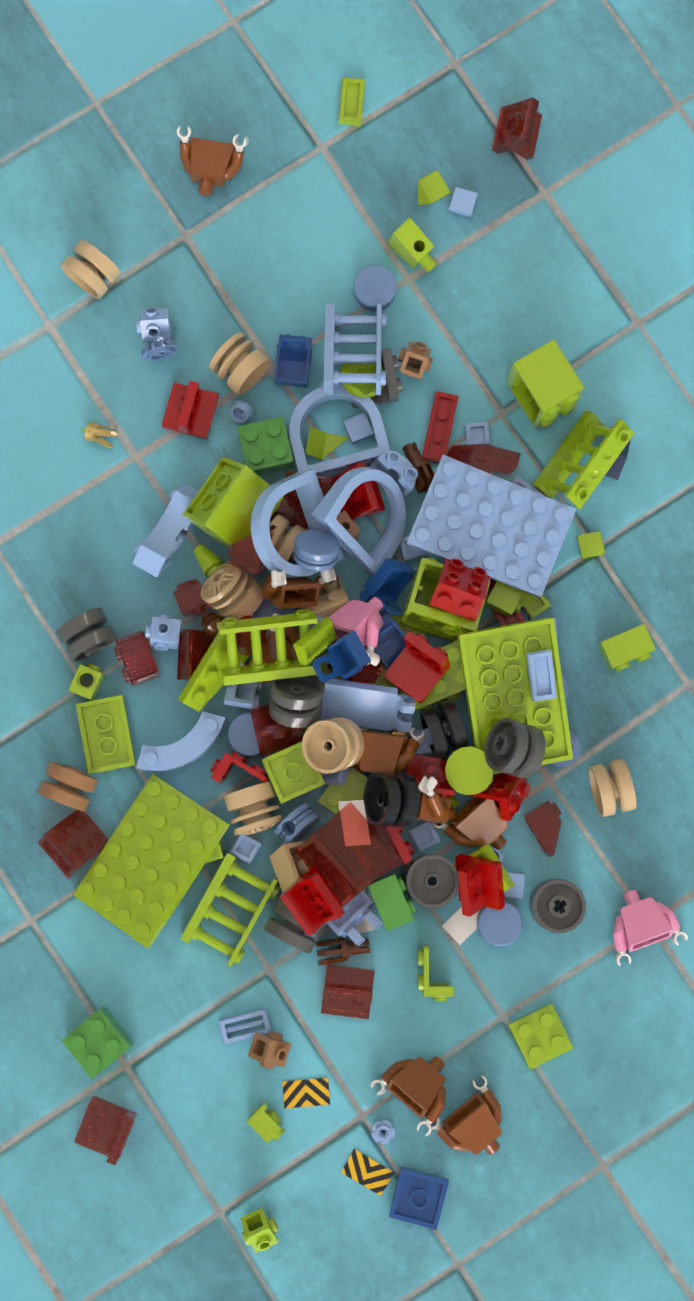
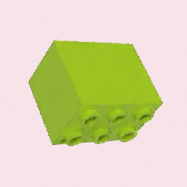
M555 340L548 342L513 363L506 382L535 429L540 426L546 428L554 423V418L560 414L564 417L573 412L585 388Z
M222 456L183 513V516L220 545L244 556L253 546L251 516L255 502L259 495L270 485L246 465ZM283 496L275 504L271 516L279 508L280 502L284 498Z
M422 557L412 578L399 625L453 642L458 641L457 634L477 631L484 603L475 622L429 605L438 584L443 564L437 559Z

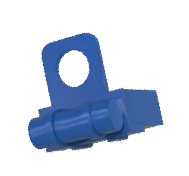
M280 334L279 344H277L275 384L307 388L309 366H311L312 359L311 337Z
M386 558L375 575H371L364 584L367 590H363L360 593L361 601L368 603L373 597H376L383 603V607L387 612L402 615L403 611L396 601L416 571L407 562ZM392 604L395 609L390 608L388 605Z
M385 610L380 613L383 626L380 628L377 647H374V653L379 655L380 661L388 669L406 646L404 642L405 635L396 624V620H393Z
M354 631L327 647L326 652L328 654L315 659L312 662V666L322 682H327L337 676L345 680L363 670V667L370 663L371 659L357 633ZM322 662H328L332 666L331 674L327 675L321 671L320 664Z

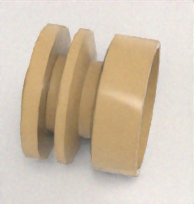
M242 332L228 339L219 348L209 364V369L213 373H217L219 379H225L229 376L227 386L238 396L248 392L262 378L271 364V359L261 349L252 351L253 342L247 340L246 335Z
M229 561L217 568L204 583L200 595L213 609H217L219 615L224 619L228 617L236 618L237 620L247 619L257 610L263 600L262 586L252 577H248V573L236 561Z
M271 781L223 796L228 811L239 810L240 815L233 818L231 823L234 824L242 821L244 825L234 829L235 836L258 833L272 828L283 820L282 815L274 817L270 815V812L280 809L279 805H267V801L276 796Z

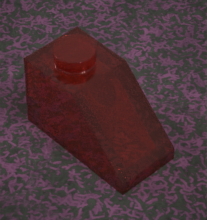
M273 524L269 526L271 540L277 527ZM251 534L242 537L236 543H232L228 556H231L229 564L256 575L261 570L263 563L254 548Z
M549 800L522 815L547 857L555 854L562 822L559 817L562 815L560 809L555 802L551 804Z

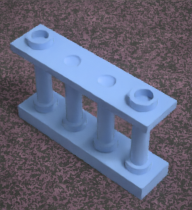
M326 304L324 395H334V385H338V383H376V395H381V385H386V371H381L382 327H386V313H382V304H377V316L340 315V313H335V304ZM340 325H377V335H339V332H335V327H340ZM339 344H377L376 354H339V351H335V346H339ZM339 363H376V373H338V371H334V366H339Z

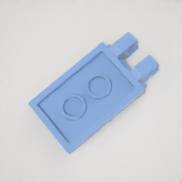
M331 679L325 682L322 712L319 721L344 717L352 720L359 727L386 731L396 729L400 732H410L412 714H414L416 704L415 700L407 694H398V688Z
M328 853L339 881L330 887L343 904L342 908L345 913L339 919L326 923L339 937L342 935L344 938L348 935L359 947L365 941V938L355 927L364 918L376 930L383 922L373 912L376 908L374 906L375 903Z

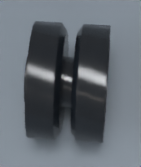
M452 699L439 703V715L431 705L419 709L423 729L428 728L432 737L433 744L429 746L435 759L448 755L449 744L454 751L462 747H469L464 723Z
M373 773L367 780L363 795L367 820L374 826H410L415 821L420 806V791L415 778L408 773Z

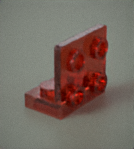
M75 810L47 831L38 844L63 874L70 879L85 863L104 849L109 839L86 812Z
M93 1096L74 1142L108 1156L106 1162L116 1166L138 1113Z

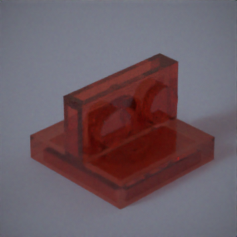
M529 98L501 107L492 151L498 154L513 151L526 160L534 157L542 115L537 112L538 100Z
M183 629V632H180L177 680H190L212 644L213 640L204 631Z
M269 704L250 709L261 756L282 751L303 741L301 732L305 731V727L291 728L278 724L269 714Z
M327 964L321 1013L369 1020L375 970Z

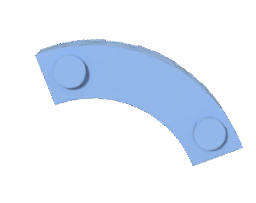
M185 483L178 489L174 488L168 498L170 503L161 519L143 543L140 541L135 547L133 554L136 556L132 564L155 577H158L171 562L169 558L174 555L176 550L179 551L188 534L185 531H189L193 525L190 520L183 516V513L198 493V490Z
M202 711L195 727L179 741L165 746L143 745L136 768L161 772L178 769L195 762L215 745L225 728L227 718Z

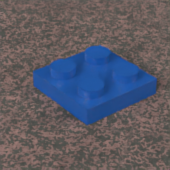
M401 1166L389 1217L437 1230L449 1179Z

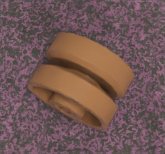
M49 761L45 773L48 777L57 780V783L47 780L41 781L36 793L71 808L86 812L90 799L78 793V790L89 793L94 792L99 780L85 775V772L71 766H63Z

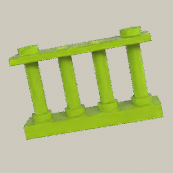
M586 410L533 483V486L544 496L553 499L558 491L565 493L564 496L577 509L581 510L635 433L622 419H618L612 428L605 427L592 411ZM598 435L605 436L599 447L591 445ZM584 454L592 455L585 466L578 464ZM571 472L579 474L571 485L564 483Z
M302 609L297 610L294 614L242 620L226 618L222 622H216L219 634H226L229 665L226 668H221V678L224 686L317 675L312 666V662L317 657L306 666L300 664L298 659H287L284 628L299 626L301 638L309 631V624L318 623L314 612ZM275 628L277 660L265 663L262 660L260 630ZM250 631L253 662L251 665L241 666L238 664L236 633Z
M227 853L180 939L188 944L192 939L203 941L230 956L231 958L227 965L232 967L234 962L240 963L245 953L242 950L243 945L269 898L274 900L280 887L277 885L278 879L276 878L269 884L238 867V863L235 862L237 857ZM227 875L231 877L234 875L265 892L266 894L260 905L226 888L227 885L223 882ZM222 896L253 913L254 916L248 927L214 909L215 906L212 905L215 897L220 898ZM204 917L207 919L210 917L242 935L236 949L203 931V927L200 924Z

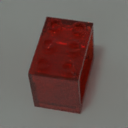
M351 802L295 850L309 868L317 867L343 906L357 896L399 858L394 848L379 835L377 828L371 825Z

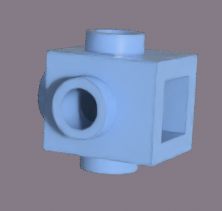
M149 307L140 311V319H136L138 334L142 333L143 342L152 343L159 340H171L172 328L169 308L158 309L156 307Z
M167 615L152 617L151 624H146L145 638L150 639L149 646L159 651H166L168 648L177 649L181 620L171 619Z

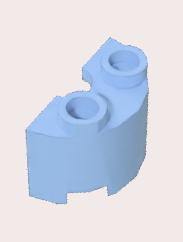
M397 451L382 454L369 466L390 475L400 487L404 498L412 491L418 477L417 470L410 461Z
M263 682L228 685L224 705L258 710L260 696L256 695L257 691L262 692Z

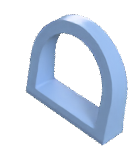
M340 384L334 385V395H324V386L313 390L298 403L292 414L289 425V437L298 472L314 469L318 481L337 476L357 463L364 462L365 466L369 467L379 456L391 451L383 421L375 403L370 397L361 398L350 394ZM329 400H346L358 405L371 421L378 446L308 465L302 444V428L309 413L319 404Z
M370 467L355 468L342 475L311 514L328 533L337 538L339 545L363 571L370 575H375L386 558H392L402 540L406 525V505L400 487L390 475ZM366 481H376L384 488L388 496L390 517L384 534L370 554H368L337 521L336 517L357 486Z
M314 469L296 472L267 487L257 498L252 511L251 536L260 560L270 571L282 572L285 570L286 578L309 576L319 571H311L299 565L291 564L278 554L270 537L269 523L271 513L275 504L282 496L296 489L309 530L327 532L311 515L324 498ZM340 545L337 562L345 559Z

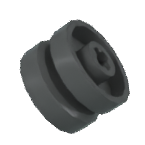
M101 607L74 617L56 630L55 633L62 644H70L66 649V653L71 662L84 660L107 648L117 640L118 636L113 627L104 626L108 618Z
M317 675L272 680L269 714L274 721L291 728L309 727L319 721L322 712L324 683L320 681Z
M510 718L500 719L490 730L485 742L484 753L486 762L495 771L509 773L519 778H528L536 773L542 764L546 748L545 736L541 729L536 726L521 723Z
M422 854L414 858L406 867L403 876L408 896L417 904L427 908H440L450 903L456 896L459 887V876L455 866L447 858L436 854ZM431 876L436 879V883H432V886L427 882Z
M548 879L541 882L533 890L529 899V910L534 921L540 927L553 933H566L574 930L582 922L586 913V901L582 891L575 884L563 879ZM554 901H558L561 904L558 910L553 909L556 906Z
M279 898L273 910L285 921L271 917L268 919L264 930L299 950L311 953L316 943L315 939L312 936H307L283 900ZM325 923L314 934H320Z

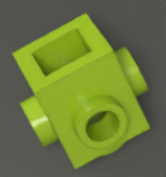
M263 1207L240 1218L244 1229L241 1232L244 1242L247 1246L251 1245L256 1253L267 1250L272 1245L278 1243L276 1232L279 1231L278 1225L274 1217L269 1218Z

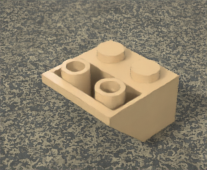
M336 575V580L327 582L326 586L319 591L318 606L301 607L300 609L310 610V612L313 611L318 617L328 618L346 605L349 599L339 575Z

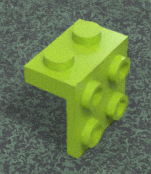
M422 944V949H417V964L422 966V974H417V988L419 991H422L424 997H432L433 1001H448V997H454V986L451 983H429V946Z

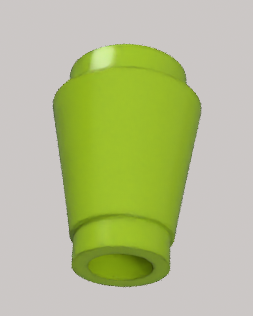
M205 544L197 546L193 551L206 577H209L217 568L224 564Z

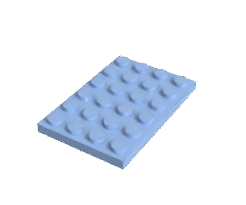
M442 455L406 544L442 559H459L464 563V566L471 569L480 567L487 572L491 579L541 598L576 509Z

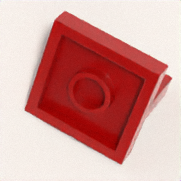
M189 381L188 386L174 382L162 422V428L207 440L219 394L201 389L198 382Z
M357 463L331 479L332 486L346 472L355 468L366 467L365 463ZM366 481L357 486L342 507L341 512L346 511L351 520L355 521L362 516L385 511L377 482Z
M465 854L456 856V870L459 876L458 892L462 915L471 917L483 907L496 910L503 909L505 907L502 863Z
M316 866L310 867L280 895V898L307 936L313 935L324 923L339 919L345 913L342 908L343 904Z

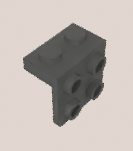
M391 348L384 349L381 352V364L386 371V385L381 390V395L370 397L375 405L398 401L399 392H402L401 379L396 378L395 370L398 369L397 356H392ZM351 402L354 408H359L358 405Z

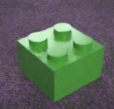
M283 416L237 427L245 464L258 476L294 468Z
M392 873L367 884L387 931L414 920L412 914H415L416 911L411 899H405L403 891L407 889L401 876L396 877Z
M105 1006L61 1040L91 1079L134 1044Z

